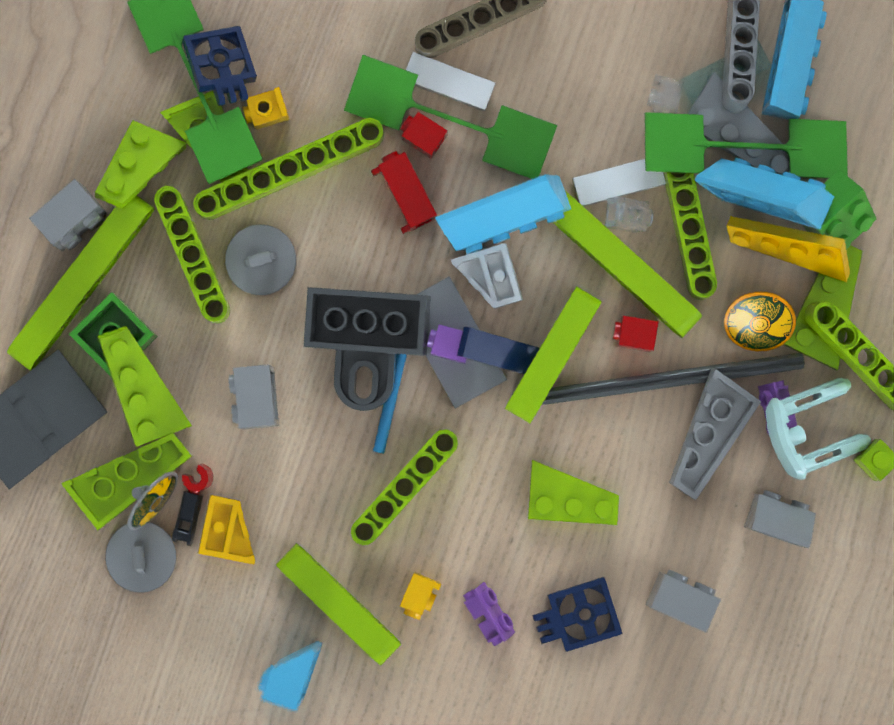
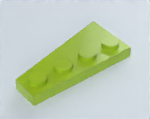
M851 245L847 249L850 268L847 282L817 273L796 317L795 330L789 340L783 344L836 371L839 368L841 358L807 324L804 316L805 310L808 305L814 302H831L849 319L862 250ZM821 307L817 311V319L823 323L826 320L827 313ZM843 328L839 330L837 335L838 341L841 344L844 343L846 334Z
M127 326L98 336L136 447L192 426Z
M172 433L61 484L95 528L100 530L137 501L132 496V490L135 487L150 486L160 476L170 471L174 472L193 456L176 434Z

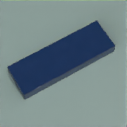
M464 327L457 356L525 374L540 348L470 327Z

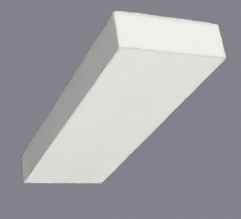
M412 52L406 68L407 71L418 74L415 86L482 111L486 110L495 86L493 81Z
M645 159L572 179L578 202L583 207L666 184L663 172L645 171Z

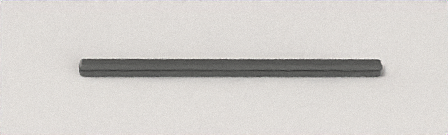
M796 353L552 387L542 405L705 383L711 368L718 370L729 379L803 369L805 362L803 354Z

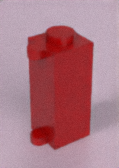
M395 151L382 158L383 163L379 164L371 172L373 176L382 174L407 223V225L400 228L402 233L405 234L435 220L437 214L406 153L398 154Z

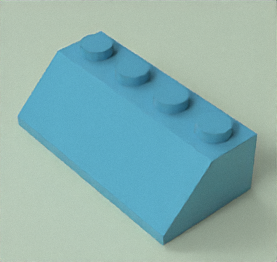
M785 0L761 112L762 115L788 120L799 119L801 114H806L809 97H804L806 86L812 85L815 69L810 68L813 57L817 58L821 40L816 39L819 28L823 29L827 15L826 11H822L823 1Z
M721 158L699 173L695 178L698 184L722 201L819 230L834 198L832 194L825 190L826 185L814 179H809L808 183L800 181L801 178L789 172L779 175L775 173L774 169L761 164L758 168L751 167V163L740 158H734V161Z
M544 174L435 218L455 251H466L467 254L482 250V244L492 240L493 244H497L510 239L509 233L520 230L522 234L538 228L537 222L547 219L548 223L563 219L565 217L563 212L571 210V206L560 176Z
M316 641L280 659L275 665H270L268 670L266 669L263 673L258 690L263 691L261 700L297 711L304 700L323 642Z

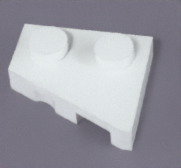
M506 243L451 259L452 264L469 280V283L481 293L494 309L523 300Z

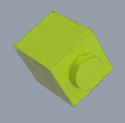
M874 439L866 450L862 451L854 459V462L873 481H882L894 469V452L881 439Z

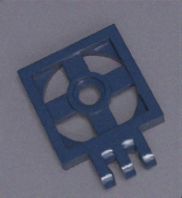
M235 26L183 36L182 43L198 92L213 90L218 106L225 105L224 94L227 95L230 104L236 103L235 92L237 91L240 100L247 101L248 93L245 84L255 82L257 75L241 27ZM221 40L228 41L237 48L229 50L222 46ZM208 41L209 53L196 56V49L202 43ZM222 54L225 57V61L222 63L216 62L214 56ZM244 60V69L241 74L232 75L229 67L230 63ZM212 66L217 69L220 78L210 80L202 75L200 68Z
M604 576L547 594L552 609L532 615L534 621H540L544 618L547 621L545 624L536 626L537 632L550 630L551 633L540 638L541 644L561 638L566 652L623 634ZM589 588L598 591L605 597V602L596 605L588 603L584 590ZM572 594L576 604L574 612L560 615L559 609L563 599L567 595ZM584 608L589 609L591 612L588 620H582L579 616V612ZM610 613V621L607 628L602 634L598 635L594 622L598 616ZM573 624L583 626L586 639L581 640L570 636L564 627Z

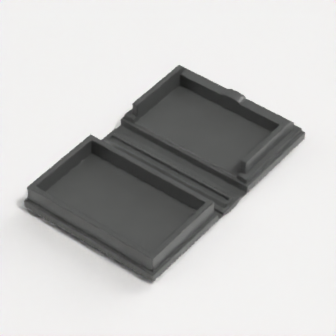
M59 349L0 394V479L9 490L107 413V410Z

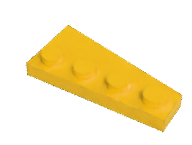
M730 216L726 226L731 243L847 282L850 268L845 239Z

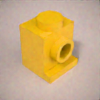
M279 87L248 97L247 106L242 107L247 124L253 122L256 130L290 120ZM263 103L269 105V110L266 113L259 111V106Z
M414 572L400 604V607L405 608L403 614L420 620L424 609L427 611L431 610L437 596L432 593L433 588L439 590L441 583Z

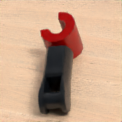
M198 464L197 472L201 476L199 483L194 480L192 475L182 474L183 485L188 491L183 493L172 535V542L180 540L187 542L188 546H191L193 543L203 495L200 494V491L211 486L214 477L212 469L205 464ZM183 521L191 523L189 530L181 529Z

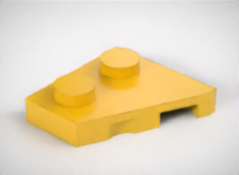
M215 495L209 496L198 554L255 565V557L239 500Z

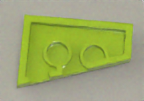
M213 90L203 94L213 114L221 115L225 113L222 105L218 106ZM199 96L160 112L192 150L193 148L185 131L203 123L207 118L206 110ZM246 167L242 170H239L231 175L219 179V181L223 182L241 173H244L248 171V168Z
M132 120L95 191V198L123 209L147 186L148 181L158 172H162L177 154L180 155L186 149L187 143Z
M532 460L528 519L617 525L619 495Z

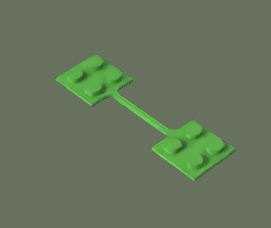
M191 0L128 1L129 8L150 54L168 46H174L179 50L206 110V120L186 130L185 133L208 184L262 161V156L240 108L237 107L224 114L215 115L211 112L203 92H198L189 61L182 48L183 36L196 34L204 30Z
M362 55L344 111L363 118H374L382 125L400 130L406 111L414 107L485 133L488 136L489 142L482 161L531 179L539 177L557 128L556 124L502 105L495 125L491 128L481 127L416 103L412 98V92L418 74Z
M644 113L645 171L701 173L704 171L705 150L709 147L783 150L789 156L790 173L800 178L829 179L838 170H841L848 176L846 121L788 119V142L786 144L708 141L704 137L703 115Z

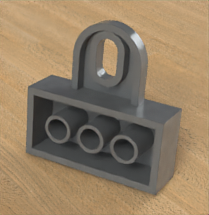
M308 287L304 347L336 349L334 387L338 397L345 405L359 411L373 410L382 406L390 398L394 389L396 355H427L426 346L428 342L431 296ZM363 366L370 368L373 374L372 391L370 396L365 399L360 398L356 393L357 371Z

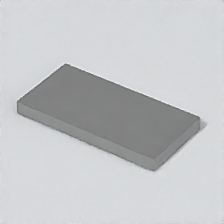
M450 276L416 294L431 296L428 339L431 329L437 331L439 324L463 331L464 327L479 330ZM427 347L426 357L454 408L463 405L507 380L499 367L467 358L465 364L431 355L432 348Z

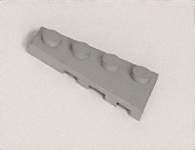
M715 72L712 73L688 114L703 115L704 137L709 141L783 144L748 106L740 113H732L726 110L722 104L723 80ZM732 91V95H733L736 99L741 100V99ZM722 148L734 157L751 163V167L758 168L761 164L774 169L775 173L783 175L784 172L790 173L789 156L783 150Z
M714 368L710 370L669 481L670 484L694 500H697L761 403L759 399Z

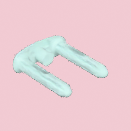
M836 378L782 400L772 398L766 408V421L771 443L780 463L791 477L804 480L807 473L864 451L871 444L870 436L856 434L802 456L801 453L797 454L795 446L806 441L804 429L799 425L788 429L787 423L790 422L788 416L846 394L851 388L849 379ZM813 395V400L798 406L795 405L796 401ZM833 452L832 456L815 462V458Z

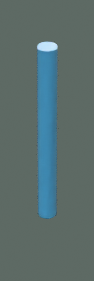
M407 354L396 355L394 389L390 398L383 404L373 448L374 452L385 453Z

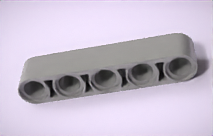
M728 0L722 104L726 110L732 113L744 111L754 96L760 0ZM737 8L745 9L749 16L741 15ZM735 36H743L747 40V44L738 42ZM734 64L743 65L746 71H738L735 69ZM732 91L740 92L744 100L736 99L732 95Z

